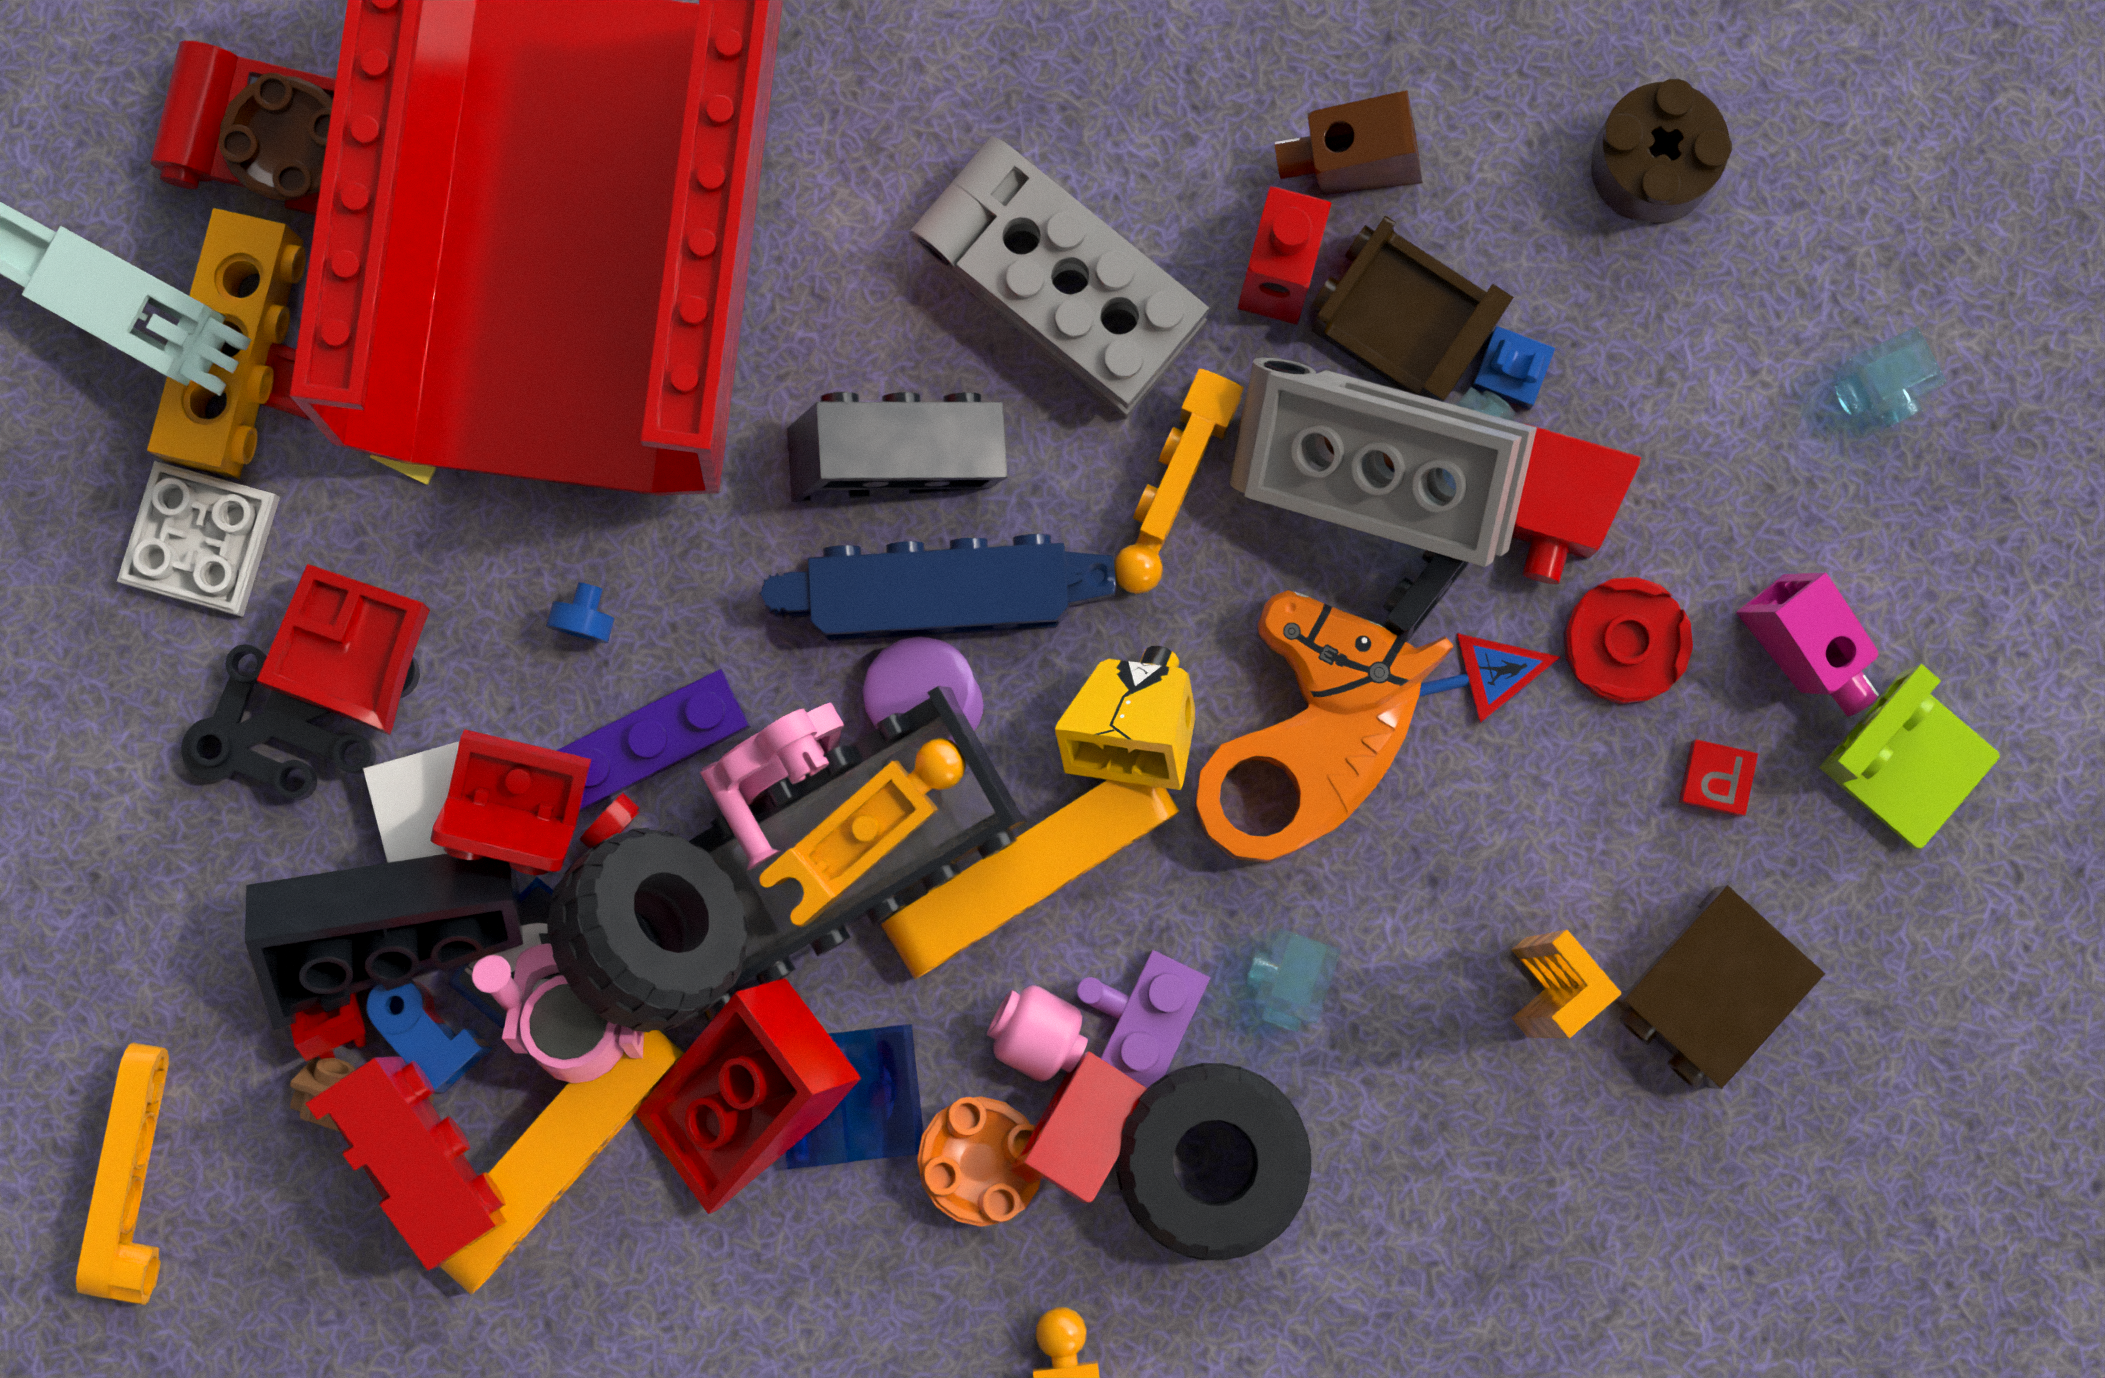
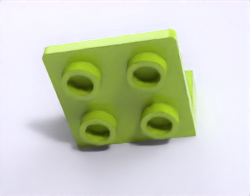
M1922 664L1900 672L1819 767L1914 849L1923 848L2000 757L1996 749L1930 694L1941 680Z

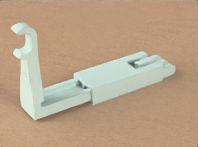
M0 202V274L25 287L22 293L24 297L160 373L186 386L192 380L221 396L226 384L217 376L208 373L212 364L215 363L231 373H234L239 364L238 361L220 352L226 341L232 347L246 351L252 341L250 338L222 324L226 316L68 229L60 226L58 231L55 232ZM146 303L180 320L176 326L156 314H153L146 328L168 339L166 345L133 327L138 318L146 321L148 315L142 313Z

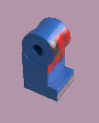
M411 980L410 984L389 991L385 989L383 984L376 985L370 992L367 1001V1012L371 1022L407 1064L415 1061L430 1080L435 1092L445 1093L493 1049L476 1030L463 1029L456 1035L434 1010L433 996L422 983Z

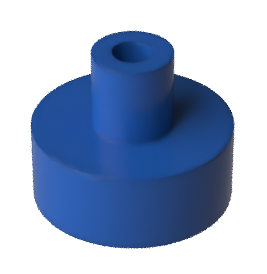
M578 582L572 604L553 601L546 627L578 638L608 643L615 618L597 611L603 591L602 588Z

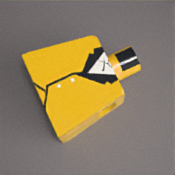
M1162 646L1146 648L1139 663L1107 659L1100 662L1055 727L1064 772L1066 774L1181 790L1184 783L1195 723V705L1189 673L1179 668V659L1176 654Z

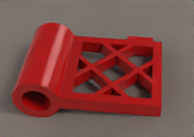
M181 41L179 42L150 164L161 170L160 179L181 188L197 189L199 181L207 182L212 180L245 187L230 172L225 158L219 149L220 125L229 103L251 83L252 77L259 78L267 73L298 77L319 86L326 94L333 96L336 79L240 57L226 49L208 43ZM319 192L299 200H286L284 206L289 210L316 215Z

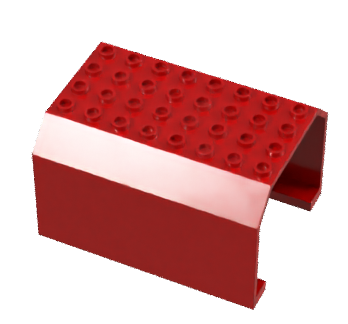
M348 0L290 397L326 438L337 446L412 465L657 496L719 493L783 0H699V4L674 0Z

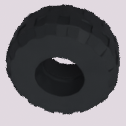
M633 828L628 832L616 833L584 853L564 873V877L555 886L550 899L551 905L549 918H547V930L553 950L552 956L557 968L571 987L570 990L582 1003L588 1005L598 1016L614 1025L619 1024L631 1028V1030L642 1032L661 1029L666 1031L678 1027L705 1012L734 986L742 973L741 968L744 958L747 957V921L742 900L739 901L734 890L735 884L727 872H723L713 861L714 857L703 848L696 847L689 843L687 839L671 832L650 830L649 828ZM634 910L647 918L658 932L663 949L650 941L639 927Z
M1200 1063L1185 1066L1164 1075L1147 1088L1145 1093L1138 1099L1140 1102L1132 1115L1127 1117L1121 1133L1123 1138L1120 1155L1116 1160L1119 1189L1127 1209L1137 1224L1152 1239L1165 1248L1185 1257L1200 1260H1228L1244 1257L1261 1250V1248L1278 1238L1290 1226L1302 1207L1308 1192L1312 1172L1308 1134L1300 1114L1289 1098L1275 1084L1260 1074L1240 1066L1225 1063ZM1218 1120L1233 1125L1245 1135L1251 1146L1253 1165L1249 1179L1237 1193L1224 1200L1204 1201L1193 1197L1182 1188L1174 1173L1173 1156L1178 1141L1188 1129L1201 1122Z

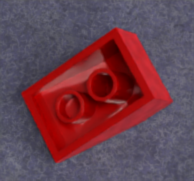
M783 978L735 992L635 1114L702 1207L710 1214L720 1209L827 1118L857 1084L861 1076L788 980Z

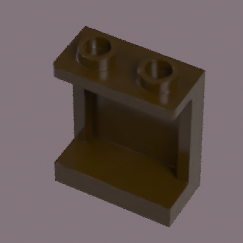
M1385 215L1375 231L1365 225L1349 247L1345 257L1352 261L1353 264L1342 280L1338 281L1330 276L1315 297L1310 308L1319 314L1311 331L1402 391L1445 402L1514 297L1493 283L1487 292L1398 235L1393 230L1396 222Z
M1729 885L1715 887L1698 905L1701 910L1638 980L1627 991H1621L1622 994L1614 1000L1625 1011L1620 1016L1619 1021L1643 1043L1649 1045L1653 1039L1658 1041L1673 1055L1667 1062V1065L1694 1089H1698L1702 1083L1708 1088L1722 1089L1825 975L1817 965Z

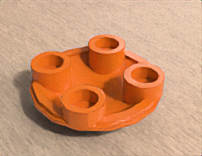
M982 1096L960 1098L937 1113L922 1134L917 1156L921 1185L934 1206L956 1222L978 1227L1004 1223L1024 1210L1039 1189L1041 1180L1030 1184L1009 1170L1035 1126L1030 1124L1024 1115L1006 1102Z

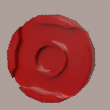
M1639 577L1613 578L1589 590L1571 610L1563 633L1565 658L1577 681L1596 697L1618 704L1643 703L1668 691L1686 671L1693 649L1691 622L1684 609L1681 610L1678 602L1671 597L1673 595L1660 584Z

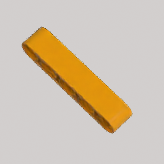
M1106 780L1016 837L1017 841L985 860L981 859L962 871L959 876L905 907L880 926L912 977L916 980L1178 814L1180 810L1166 788Z
M659 1030L644 1032L643 1058H629L624 1051L614 1067L597 1079L580 1083L569 1082L488 1173L505 1199L506 1205L499 1210L507 1222L440 1267L470 1295L477 1291L629 1121L685 1053Z

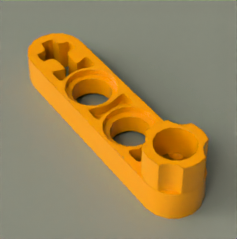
M133 1042L128 1045L121 1059L77 1267L76 1289L80 1294L146 1305L149 1302L154 1287H156L161 1264L159 1248L132 1243L169 1066L168 1051L163 1047Z

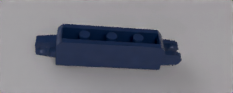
M1025 534L1013 537V546L988 547V540L986 538L954 539L950 541V549L931 551L924 550L923 542H895L886 545V553L861 555L860 546L838 545L823 548V557L808 558L809 571L784 573L783 576H779L778 573H776V576L769 575L768 580L764 579L762 591L759 592V595L762 596L765 602V607L769 608L770 614L774 613L776 617L782 616L783 618L787 615L791 618L811 617L814 627L829 641L1056 628L1068 615V606L1115 597L1116 581L1113 556L1065 551L1064 543H1051V535Z

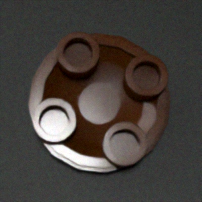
M278 73L264 74L254 83L247 85L229 103L220 125L219 149L225 158L230 172L249 191L271 200H299L319 192L333 99L315 84L298 77L283 76Z

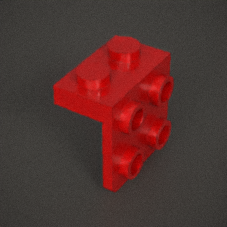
M464 729L459 741L448 796L433 825L430 841L444 847V851L447 854L460 859L478 860L483 856L507 861L514 870L530 875H544L548 871H560L576 829L592 759Z

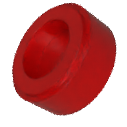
M622 793L593 822L579 840L591 849L610 836L622 833L640 813L638 811L640 807Z

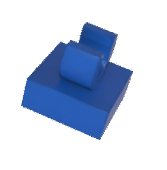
M1496 326L1472 388L1531 410L1555 348Z

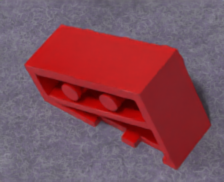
M402 1057L373 1058L305 1104L317 1120L326 1114L330 1115L349 1145L348 1148L342 1151V1155L354 1171L361 1166L363 1167L382 1197V1200L379 1201L380 1207L427 1271L441 1266L507 1222L499 1210L506 1205V1202L493 1179L486 1172L477 1176L463 1153L470 1149V1145L457 1123L450 1116L441 1120L428 1098L435 1094V1091L421 1067L415 1061H411L406 1065Z

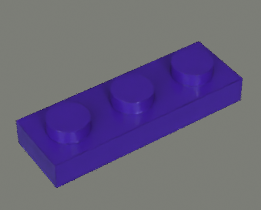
M719 669L556 751L592 759L580 807V812L751 728L724 672L722 669Z

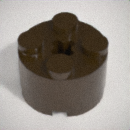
M1679 78L1649 83L1632 90L1612 109L1594 142L1591 171L1597 192L1613 211L1631 220L1635 218L1654 223H1669L1683 218L1703 201L1725 170L1732 152V142L1729 138L1726 122L1717 106L1706 95L1692 88L1687 81ZM1651 147L1654 150L1663 149L1668 156L1663 154L1655 158L1649 150Z

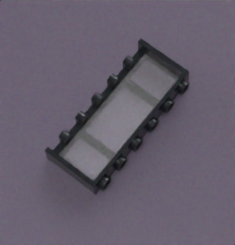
M937 686L927 692L930 697L929 699L905 713L897 712L884 718L875 725L877 728L875 731L853 744L841 745L825 753L823 756L827 758L829 764L816 774L810 776L808 773L805 775L806 778L796 784H792L789 778L780 780L765 790L767 795L748 805L771 848L781 851L765 863L747 870L749 860L724 815L711 821V828L688 841L696 847L703 848L715 858L713 861L723 872H727L735 884L734 890L739 901L742 900L747 921L748 948L747 957L744 958L741 968L742 973L734 986L717 1003L703 1012L707 1020L715 1018L736 991L755 980H758L759 984L762 985L783 979L794 972L796 968L791 959L812 948L818 957L851 938L846 927L861 918L868 916L873 925L906 906L901 895L923 883L927 892H930L959 876L962 872L956 863L969 855L979 851L981 857L985 860L1017 841L1012 830L1023 825L1027 820L1021 815L959 706L951 687ZM937 738H945L956 743L966 761L964 776L958 784L949 789H931L926 793L939 811L844 892L841 898L813 922L804 927L793 924L790 914L800 904L804 895L801 883L795 878H790L783 884L763 887L759 882L760 874L788 849L794 848L797 843L891 761L898 760L910 774L915 769L916 755L923 744ZM634 910L639 927L650 941L663 949L658 932L647 918Z

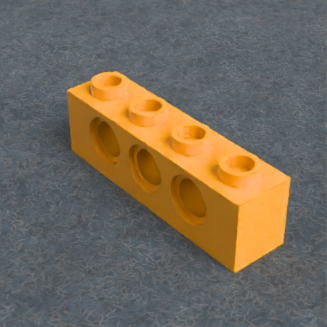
M213 208L189 296L226 316L222 324L239 333H243L244 336L252 341L246 351L240 350L231 357L239 362L234 373L215 363L212 364L208 372L217 376L226 384L222 393H226L227 404L224 411L216 418L207 419L205 414L207 403L212 397L217 395L216 393L192 380L186 386L167 376L147 448L148 452L165 462L235 479H240L243 465L251 462L257 447L258 435L254 424L259 405L266 403L269 399L274 382L273 369L265 366L268 351L272 342L280 344L287 335L290 311L286 305L292 283L297 284L300 281L306 264V251L302 247L304 241L286 224ZM259 274L260 282L256 291L247 297L238 298V288L242 280L249 275Z

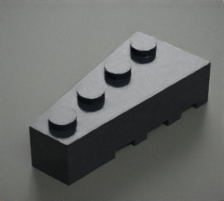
M441 854L246 885L245 944L273 1029L276 1030L296 1023V1013L319 1005L325 1012L349 1005L350 994L379 984H383L387 991L410 984L411 977L417 971L435 965L441 970L447 971L486 956L523 945L520 888L516 871L510 867L509 862L483 856L478 860H465L449 854Z

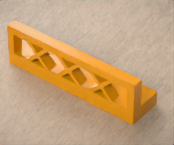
M1567 929L1526 937L1512 949L1514 954L1545 989L1511 1018L1528 1038L1570 1039L1622 994Z

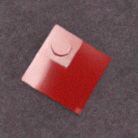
M307 564L257 681L265 688L315 705L390 735L394 727L407 672L430 609L423 602Z

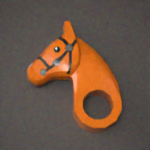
M1287 590L1273 595L1263 607L1257 624L1258 636L1271 650L1286 658L1295 673L1307 708L1294 717L1276 725L1221 744L1202 768L1198 778L1194 808L1206 838L1232 859L1268 863L1285 857L1334 831L1350 817L1376 788L1391 766L1407 735L1420 694L1421 682L1444 660L1454 647L1446 636L1415 648L1379 624L1344 612L1304 594ZM1250 761L1269 762L1281 768L1292 780L1297 794L1296 812L1290 824L1281 832L1266 837L1251 836L1236 829L1225 817L1220 803L1221 784L1225 776L1236 766Z

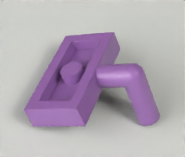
M1152 950L1131 996L1101 983L1096 978L1089 977L1083 979L1077 988L1079 999L1119 1019L1101 1059L1146 1088L1163 1077L1209 983L1210 977Z

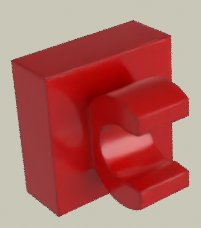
M357 992L350 994L349 1005L329 1012H325L320 1005L296 1013V1023L290 1025L294 1046L306 1062L318 1056L321 1059L335 1058L334 1048L351 1040H354L359 1048L367 1043Z

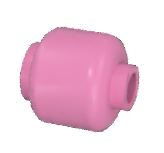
M1036 985L1028 986L1020 994L1011 990L999 1006L987 1032V1036L994 1039L993 1051L999 1061L1039 1082L1049 1080L1055 1076L1060 1068L1068 1073L1072 1072L1088 1042L1087 1038L1079 1034L1082 1026L1080 1010L1076 1006Z

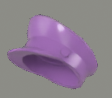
M926 637L901 639L883 649L868 668L862 690L865 710L874 726L894 713H905L929 699L930 697L927 692L937 686L952 688L959 706L974 731L980 724L984 704L979 685L975 681L965 657L952 645L941 640ZM944 724L907 747L921 748L926 742L937 738L952 740L954 743L956 742Z

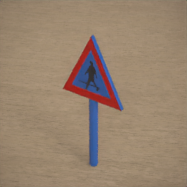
M1457 633L1466 673L1421 683L1419 697L1470 685L1479 723L1481 724L1561 657Z

